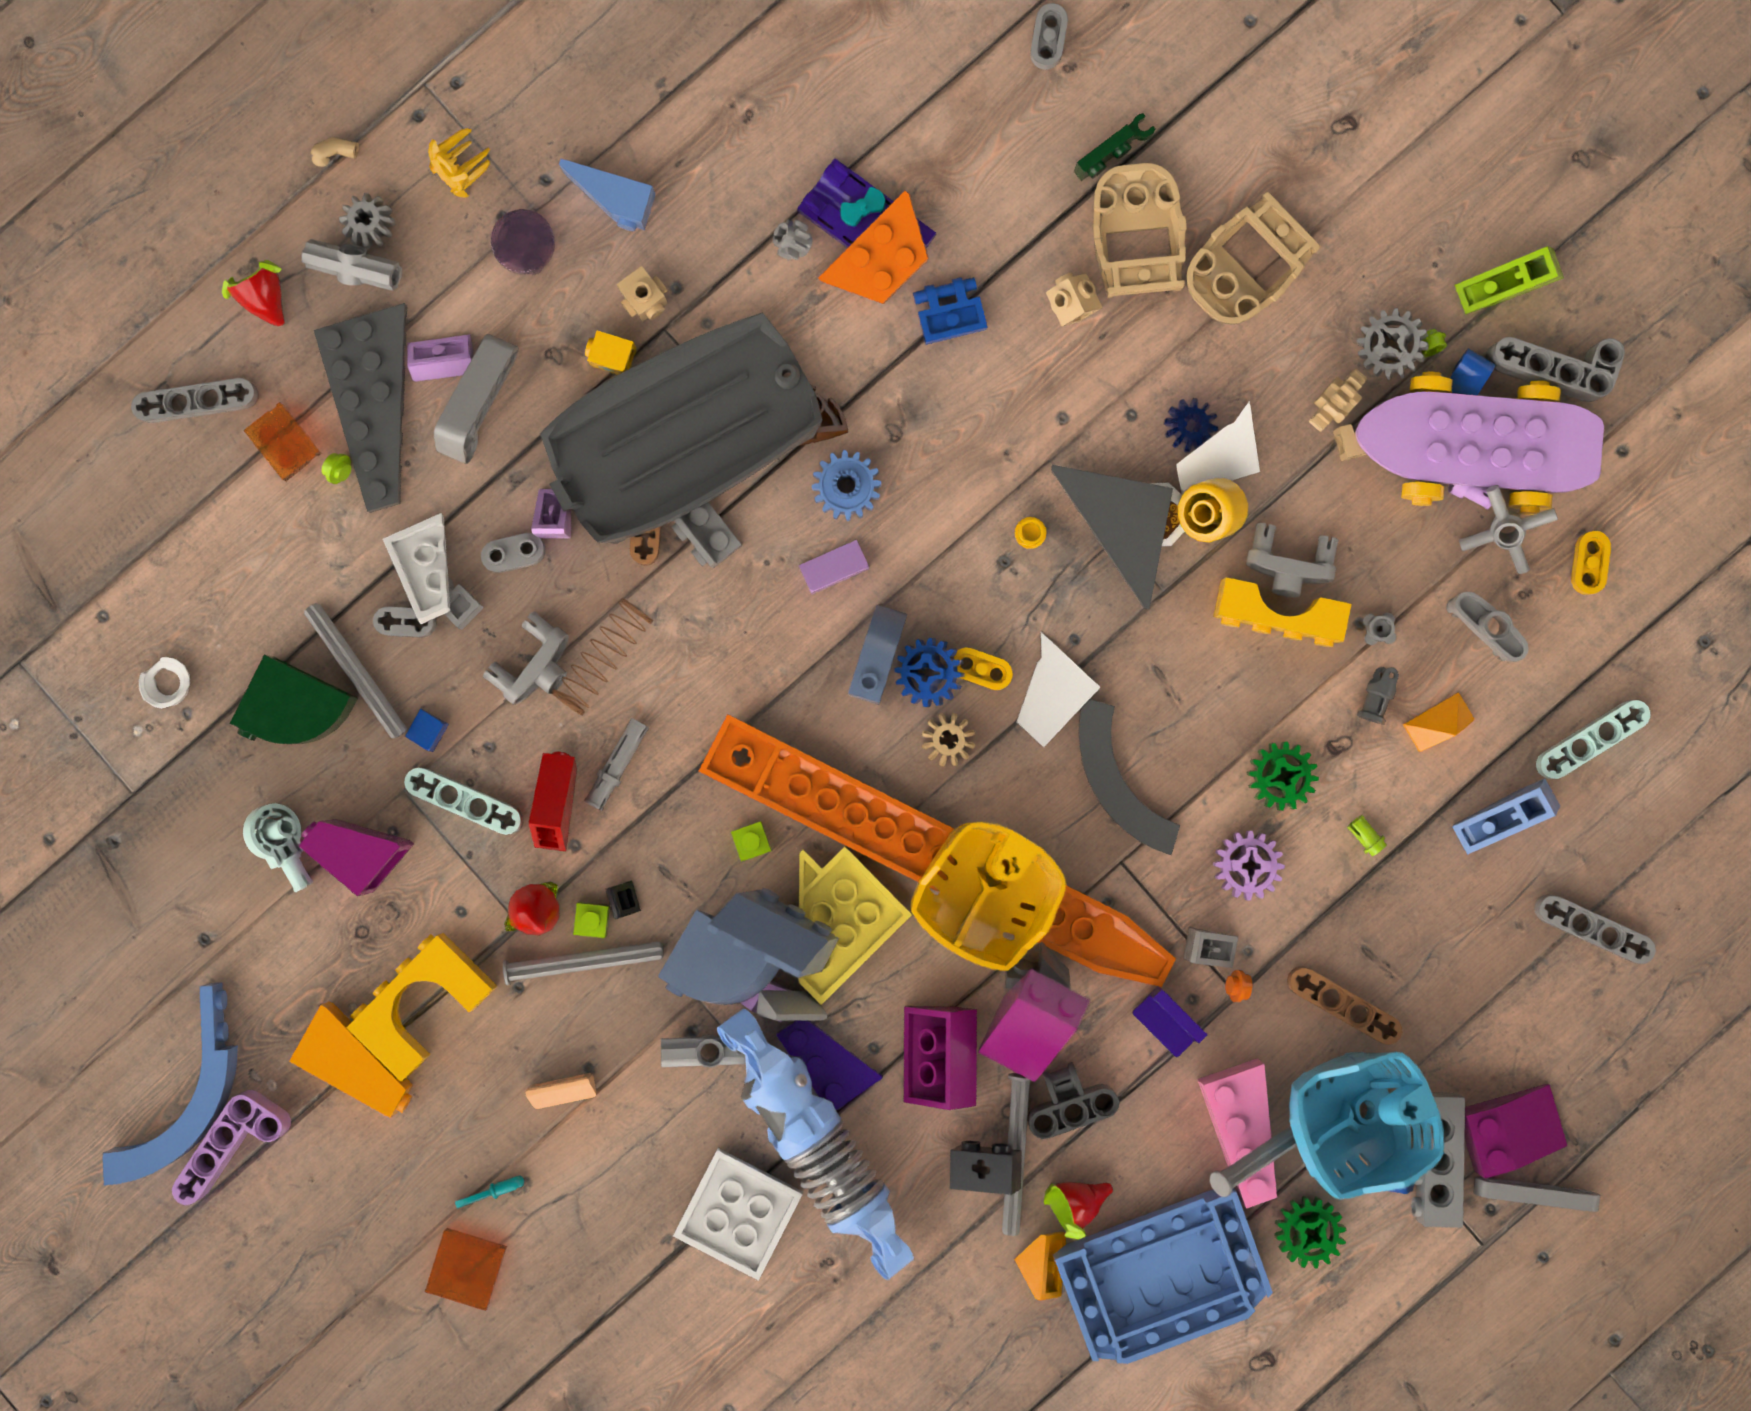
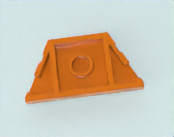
M905 190L818 279L821 282L882 304L894 295L929 260L910 194Z

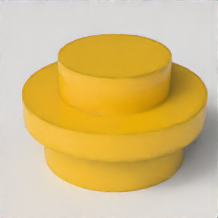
M1026 517L1017 524L1015 539L1024 548H1037L1046 538V527L1038 518Z

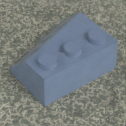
M766 888L736 893L706 928L707 931L715 935L717 932L723 931L733 936L734 941L732 944L742 949L745 947L753 951L757 949L762 951L760 956L763 960L798 978L822 972L839 940L837 936L831 933L832 929L828 925L820 921L812 922L804 917L806 913L802 909L791 904L788 906L778 900L779 896L775 892Z

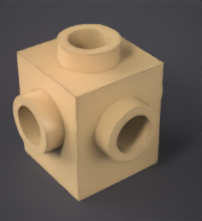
M643 266L616 284L625 298L621 301L623 307L631 317L637 314L642 322L647 318L649 320L657 318L664 312V306L668 304L664 296L667 292L666 287L657 276L651 278Z
M1067 273L1056 279V286L1046 292L1051 308L1057 315L1062 327L1081 322L1102 308L1095 293V287L1087 274L1073 276L1072 273Z

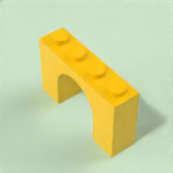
M444 933L436 937L430 934L417 947L421 952L413 960L410 957L406 958L395 969L398 975L390 983L385 980L372 993L376 998L368 1006L365 1003L361 1004L350 1015L353 1021L346 1027L400 1082L408 1078L431 1055L404 1028L400 1020L399 1003L402 994L408 986L417 981H430L439 984L468 1012L476 1009L497 987Z

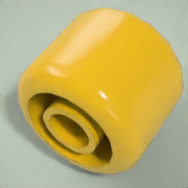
M1212 478L1191 485L1182 494L1178 503V519L1181 527L1188 536L1201 542H1213L1235 534L1244 525L1248 516V501L1244 491L1238 484L1226 478Z

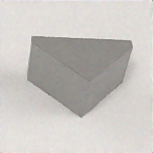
M1189 927L1183 958L1194 964L1233 968L1238 936Z

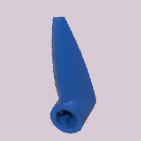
M1468 348L1458 361L1450 377L1453 380L1452 393L1478 395L1496 364Z

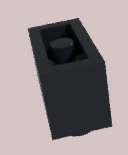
M962 1141L961 1145L950 1150V1189L1006 1195L1016 1193L1021 1189L1022 1150L1011 1149V1145L1005 1143L992 1144V1147H981V1142Z

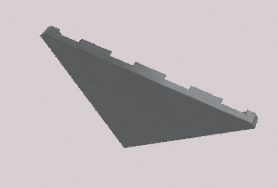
M1052 465V474L1057 478L1077 511L1080 512L1102 548L1109 555L1116 569L1140 601L1143 609H1150L1173 488Z

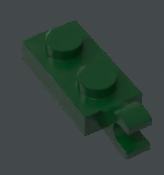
M1144 113L1138 114L1129 125L1126 124L1076 163L1074 173L1081 181L1088 176L1092 179L1105 170L1107 167L1105 163L1111 158L1115 157L1118 160L1132 148L1130 145L1132 140L1145 141L1152 137L1155 131L1154 126L1147 131H1142L1138 127V124L1145 119Z

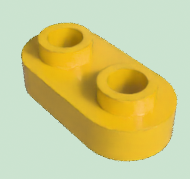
M1591 531L1581 535L1575 545L1571 583L1573 588L1583 595L1596 594L1607 583L1611 542L1607 535L1600 531ZM1589 542L1595 546L1593 554L1587 550ZM1584 574H1588L1591 578L1589 585L1583 582Z
M968 647L957 650L956 655L953 657L954 660L968 658L972 661V667L969 670H964L961 666L957 667V671L965 673V677L960 678L991 690H1002L1012 680L1013 671L1008 662L998 657ZM992 669H999L1002 672L1000 680L995 681L990 677Z

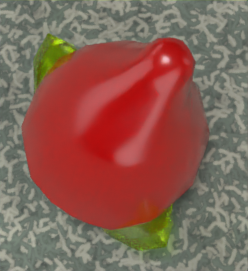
M553 882L529 884L516 890L509 901L508 915L504 923L505 930H519L527 935L537 936L551 931L560 917L559 902L556 898L558 885Z

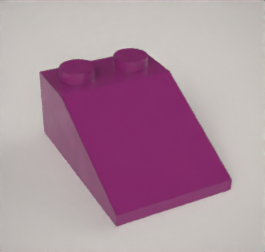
M1547 1083L1465 1107V1142L1473 1170L1486 1179L1517 1170L1567 1147L1550 1084Z

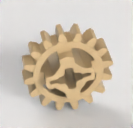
M1356 368L1344 380L1336 377L1315 400L1314 404L1319 409L1309 420V423L1320 432L1332 420L1341 423L1361 400L1362 396L1357 391L1363 386L1367 377Z

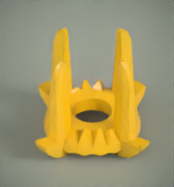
M469 128L459 130L438 145L436 140L432 139L428 149L431 160L429 168L432 173L435 174L437 172L441 179L451 187L450 192L455 196L463 198L469 197L464 190L479 178L490 165V160H486L469 172L490 152L489 147L461 166L456 163V157L472 144L471 141H467L447 153L472 132V129Z

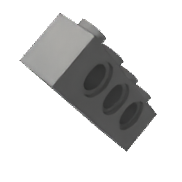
M1432 1092L1441 1119L1444 1122L1443 1160L1439 1165L1434 1166L1419 1177V1180L1414 1183L1416 1184V1197H1413L1411 1202L1412 1214L1424 1227L1463 1228L1465 1097L1452 1092ZM1430 1124L1432 1150L1434 1148V1134L1432 1133V1126ZM1420 1125V1128H1421V1149H1422V1148H1423V1143H1424V1137H1423V1129H1422V1126ZM1442 1184L1443 1190L1441 1195L1437 1198H1431V1189L1435 1185Z

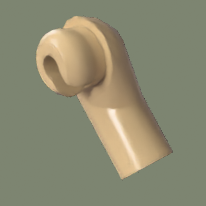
M330 137L313 146L310 152L313 155L312 162L316 166L324 167L329 164V157L335 154L355 159L358 155L359 144Z

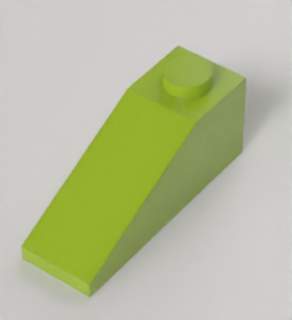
M1546 246L1455 285L1465 315L1537 290L1563 279L1564 276L1554 248Z

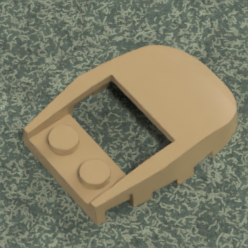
M1141 163L1117 166L1107 171L1097 183L1094 195L1093 222L1095 255L1108 298L1170 290L1180 291L1185 285V280H1181L1182 264L1186 260V217L1182 215L1179 203L1181 198L1177 183L1173 176L1159 165ZM1168 228L1171 256L1109 262L1106 234Z
M1267 192L1262 196L1261 201L1251 208H1244L1223 226L1220 225L1212 233L1210 239L1199 249L1190 262L1186 278L1187 287L1192 298L1210 317L1228 325L1239 324L1249 320L1272 302L1279 299L1321 246ZM1247 222L1291 266L1267 291H1264L1222 247Z

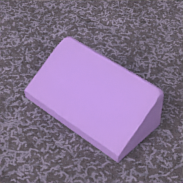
M462 335L408 343L407 367L412 380L417 382L463 375L474 356L471 336Z
M857 540L799 565L811 594L869 569V565Z

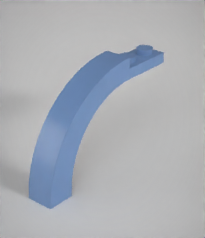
M222 982L199 986L202 1065L198 1084L190 1103L178 1120L157 1138L133 1146L114 1147L102 1153L104 1186L140 1179L178 1160L206 1136L223 1111L235 1079L238 1045L225 1046L229 1036L228 1024L224 1022L227 993L223 990Z

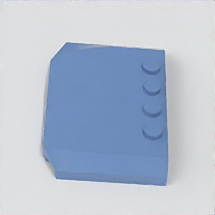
M1235 1188L1232 1189L1231 1194L1227 1197L1218 1195L1213 1189L1068 1243L1053 1254L1092 1361H1099L1098 1358L1129 1364L1248 1319L1256 1311L1254 1307L1266 1295L1269 1298L1273 1293Z

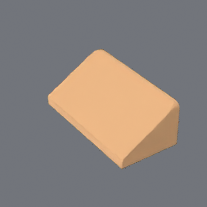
M591 1073L533 1084L525 1091L526 1097L535 1109L593 1098L597 1095L594 1077Z

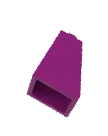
M333 819L319 821L318 823L312 822L303 831L301 836L304 839L298 846L358 897L373 893L413 847L414 843L405 838Z

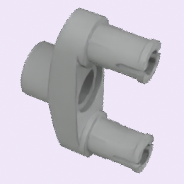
M1266 523L1256 524L1252 550L1248 551L1246 565L1257 572L1274 578L1273 593L1285 597H1299L1303 583L1324 584L1334 581L1336 572L1334 560L1337 544L1339 543L1337 538L1332 537L1331 541H1328L1329 536H1319L1315 563L1274 556L1271 553L1276 526L1269 524L1268 528H1266Z
M1473 592L1460 593L1448 601L1446 606L1448 613L1453 612L1451 616L1459 617L1493 650L1495 656H1500L1499 660L1516 662L1525 658L1529 649L1528 643L1513 626L1509 614L1504 611H1498ZM1491 618L1496 619L1499 623V631L1496 635L1488 629V622Z
M532 612L527 618L537 626L525 620L522 628L542 642V647L519 677L515 678L497 662L492 663L488 667L494 673L486 670L483 678L501 690L503 697L513 705L525 700L538 687L551 694L553 689L557 690L563 683L562 677L567 676V672L558 666L557 663L567 646L569 635L559 627L554 628L536 612Z

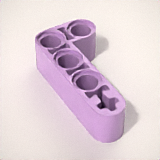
M247 1090L234 1096L227 1103L174 1182L172 1187L174 1199L182 1205H190L203 1198L211 1190L248 1133L264 1142L276 1140L289 1130L291 1125L289 1114L283 1108L254 1090ZM242 1099L250 1103V1114H246L241 1110L240 1102ZM268 1117L273 1118L277 1122V1132H273L267 1127L266 1121ZM224 1126L232 1130V1141L224 1138L222 1134ZM206 1153L214 1157V1167H209L205 1163L204 1156ZM197 1177H200L201 1179L196 1181L192 1188L193 1192H191L189 1190L191 1188V1184L189 1182L193 1181Z

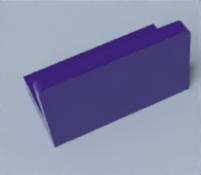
M1159 986L1132 1011V1014L1175 1057H1179L1194 1041L1199 1044L1208 1035Z

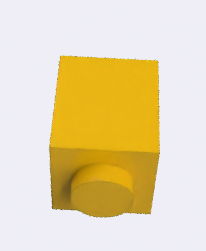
M597 330L595 337H590L587 342L585 356L588 357L587 361L591 367L619 375L631 368L637 347L633 341Z

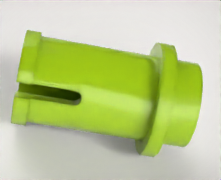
M1363 814L1347 826V829L1364 846L1365 849L1363 851L1365 854L1369 853L1373 857L1387 846L1384 842L1385 837L1378 835Z

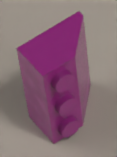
M905 1006L904 1103L945 1110L976 1106L977 1009L954 1006Z

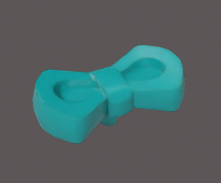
M870 187L864 199H859L856 203L843 202L841 204V219L847 225L856 227L860 220L870 213L883 212L886 199L880 190Z

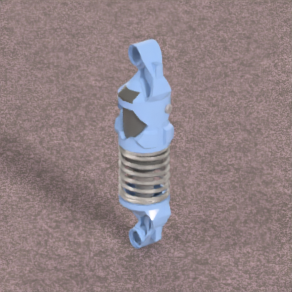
M740 1010L718 1026L717 1032L721 1040L731 1051L737 1049L745 1054L746 1079L741 1093L742 1100L749 1109L751 1108L762 1116L768 1125L769 1142L773 1144L789 1168H796L794 1177L802 1178L801 1187L809 1189L807 1195L809 1198L816 1199L814 1207L822 1209L821 1217L825 1219V1223H827L826 1225L830 1231L839 1234L858 1235L871 1242L873 1255L870 1259L873 1266L884 1279H891L914 1260L911 1249L895 1233L893 1211L887 1202L890 1190L882 1180H873L876 1176L875 1170L865 1171L870 1161L861 1160L857 1162L862 1156V1150L850 1152L854 1148L856 1141H844L849 1135V1130H841L843 1121H841V1117L835 1110L833 1103L820 1098L813 1089L807 1067L799 1056L787 1055L767 1043L756 1018L748 1010ZM826 1182L827 1185L821 1191L813 1193L819 1185ZM834 1194L828 1201L820 1203L826 1195Z

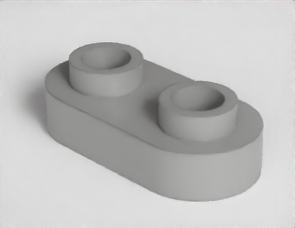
M1055 3L1042 6L1037 13L1030 58L1036 67L1043 70L1052 69L1057 66L1063 52L1068 16L1065 9ZM1051 19L1057 25L1055 27H1048L1045 22ZM1048 50L1052 56L1043 58L1040 52Z
M523 533L494 540L483 547L481 561L488 570L495 573L533 566L544 558L545 544L532 533ZM526 543H531L533 546L530 554H524L522 551ZM499 550L502 553V558L494 562L492 560V553Z

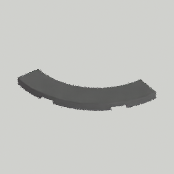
M1089 699L1080 710L1078 734L1082 765L1094 795L1113 821L1139 842L1172 856L1180 825L1168 821L1148 809L1131 792L1121 776L1113 753L1111 728L1115 706Z

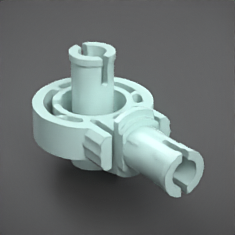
M276 803L253 810L247 816L243 826V837L249 850L256 856L266 859L271 869L281 867L294 892L307 887V884H312L313 880L299 859L303 850L298 846L301 843V825L296 814L290 808Z

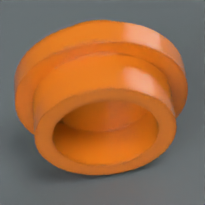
M1234 970L1231 976H1228L1226 979V993L1233 1002H1241L1250 998L1253 988L1251 976L1245 974L1242 970Z

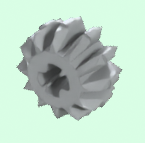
M364 193L362 201L356 196H352L351 200L354 205L351 207L349 205H342V209L348 214L339 217V222L345 225L342 233L346 237H351V242L354 245L363 243L366 249L371 248L373 241L378 246H383L381 237L383 235L392 237V233L387 227L396 225L395 220L389 217L393 212L392 208L389 205H384V200L380 196H376L372 200L369 193ZM369 216L371 223L365 226L364 219Z

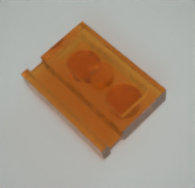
M281 402L277 403L274 409L267 411L243 430L284 481H288L311 463L313 458L322 454Z

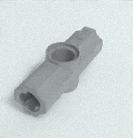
M310 239L306 242L305 248L302 251V263L305 264L306 268L335 275L337 280L343 284L361 285L365 283L393 291L398 288L399 281L402 278V267H400L399 262L367 254V249L359 245L346 244L337 246Z
M708 1034L702 1037L661 1038V1067L704 1066L711 1068L717 1065L746 1064L745 1054L737 1049L731 1051L721 1040L720 1036ZM713 1043L718 1047V1053L713 1058H704L700 1054L701 1048L705 1044Z

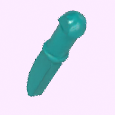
M519 1175L496 1184L491 1183L490 1189L455 1201L456 1208L464 1207L491 1196L497 1199L500 1195L523 1187L524 1178Z

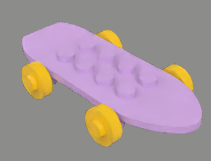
M1423 372L1422 376H1415L1410 379V393L1397 396L1378 405L1362 417L1356 428L1357 442L1371 459L1396 475L1415 480V482L1402 484L1401 498L1412 500V505L1431 506L1432 501L1443 500L1444 486L1435 483L1477 487L1498 485L1501 489L1523 490V492L1510 493L1509 507L1520 509V514L1534 515L1540 513V510L1552 508L1553 495L1548 493H1565L1581 489L1598 480L1601 473L1603 421L1585 408L1573 404L1560 403L1561 389L1550 386V382L1531 381L1530 385L1518 387L1517 399L1454 394L1452 393V379L1442 377L1440 372Z

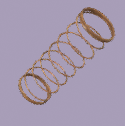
M622 598L619 601L620 606L643 629L629 623L628 621L614 614H609V616L634 642L624 638L623 636L613 632L608 628L600 626V630L602 631V633L619 650H621L623 654L619 653L618 651L610 648L609 646L597 640L590 639L592 645L613 666L605 663L604 661L586 652H581V655L585 659V661L594 670H596L604 679L598 677L597 675L589 672L588 670L580 666L573 664L571 665L573 671L595 692L566 677H562L563 683L583 703L555 689H553L551 692V694H553L558 700H560L570 709H572L573 711L582 716L585 713V711L572 700L580 703L581 705L589 708L588 704H586L564 682L563 679L572 681L577 685L585 688L586 690L596 695H599V693L576 672V670L573 668V666H576L592 674L593 676L601 679L602 681L608 682V680L583 656L582 653L587 654L597 659L598 661L606 664L607 666L617 670L618 668L593 644L592 641L600 643L601 645L613 650L614 652L624 657H627V655L615 642H613L605 634V632L601 628H604L618 635L619 637L629 641L630 643L637 644L636 641L611 617V615L623 620L624 622L632 625L633 627L646 632V629L622 606V604H624L638 616L643 618L649 624L653 622V620L650 617H648L646 614H644L642 611H640L638 608H636L634 605H632L624 598Z

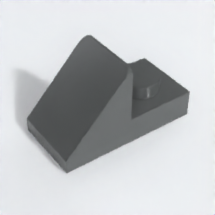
M1040 942L1038 962L1021 959L1010 970L1005 971L1007 989H1011L1030 969L1071 989L1069 969L1043 942Z

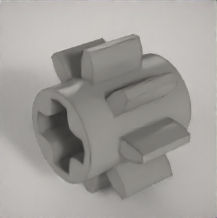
M788 219L786 223L779 224L773 234L774 246L779 248L777 255L787 260L791 258L798 260L799 257H804L812 246L811 234L806 232L808 225L797 219L794 222Z

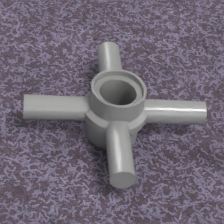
M1491 486L1486 489L1496 516L1491 523L1490 529L1459 539L1461 549L1466 551L1494 541L1500 548L1509 550L1517 573H1526L1530 568L1521 546L1526 530L1558 520L1556 511L1552 508L1521 518L1516 512L1507 509L1499 486ZM1507 526L1516 528L1511 533L1501 532V529Z

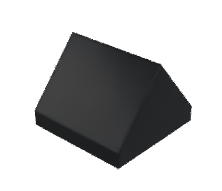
M632 881L605 888L614 919L641 911Z

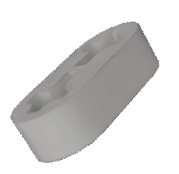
M382 607L374 614L373 625L376 631L387 636L423 638L428 637L434 632L436 618L429 620L428 626H423L422 631L419 632L418 627L408 625V620H418L413 608ZM388 613H391L392 618L402 619L401 625L393 624L390 626V630H387V626L383 625L381 621L382 618L388 617Z

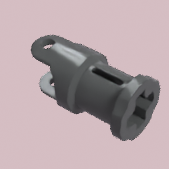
M1379 667L1375 670L1372 680L1369 681L1366 687L1368 694L1363 709L1358 711L1357 716L1385 725L1384 715L1389 701L1394 699L1396 694V683L1399 677L1398 671L1395 668L1390 667L1386 669L1385 667ZM1380 672H1383L1382 678L1379 676ZM1391 672L1394 674L1393 678L1389 677Z

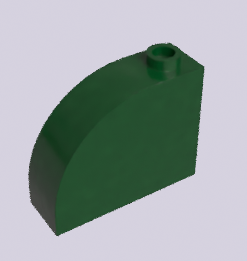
M263 655L230 724L239 728L237 731L239 735L253 741L258 737L277 744H307L318 741L338 729L351 713L358 697L274 656Z

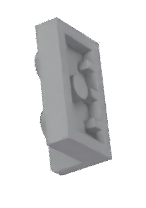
M708 502L675 519L676 523L671 526L682 541L688 538L695 546L691 553L702 567L708 563L712 569L742 546Z

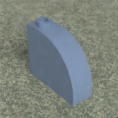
M877 604L849 688V696L877 705L880 704L908 615L907 613Z
M696 910L658 975L660 979L668 983L665 988L680 997L685 994L693 999L718 1005L741 1003L757 995L772 981L779 967L763 960L760 956L762 951L758 949L756 951L745 947L742 949L732 944L734 941L733 936L723 931L717 932L716 935L707 931L706 928L714 916Z

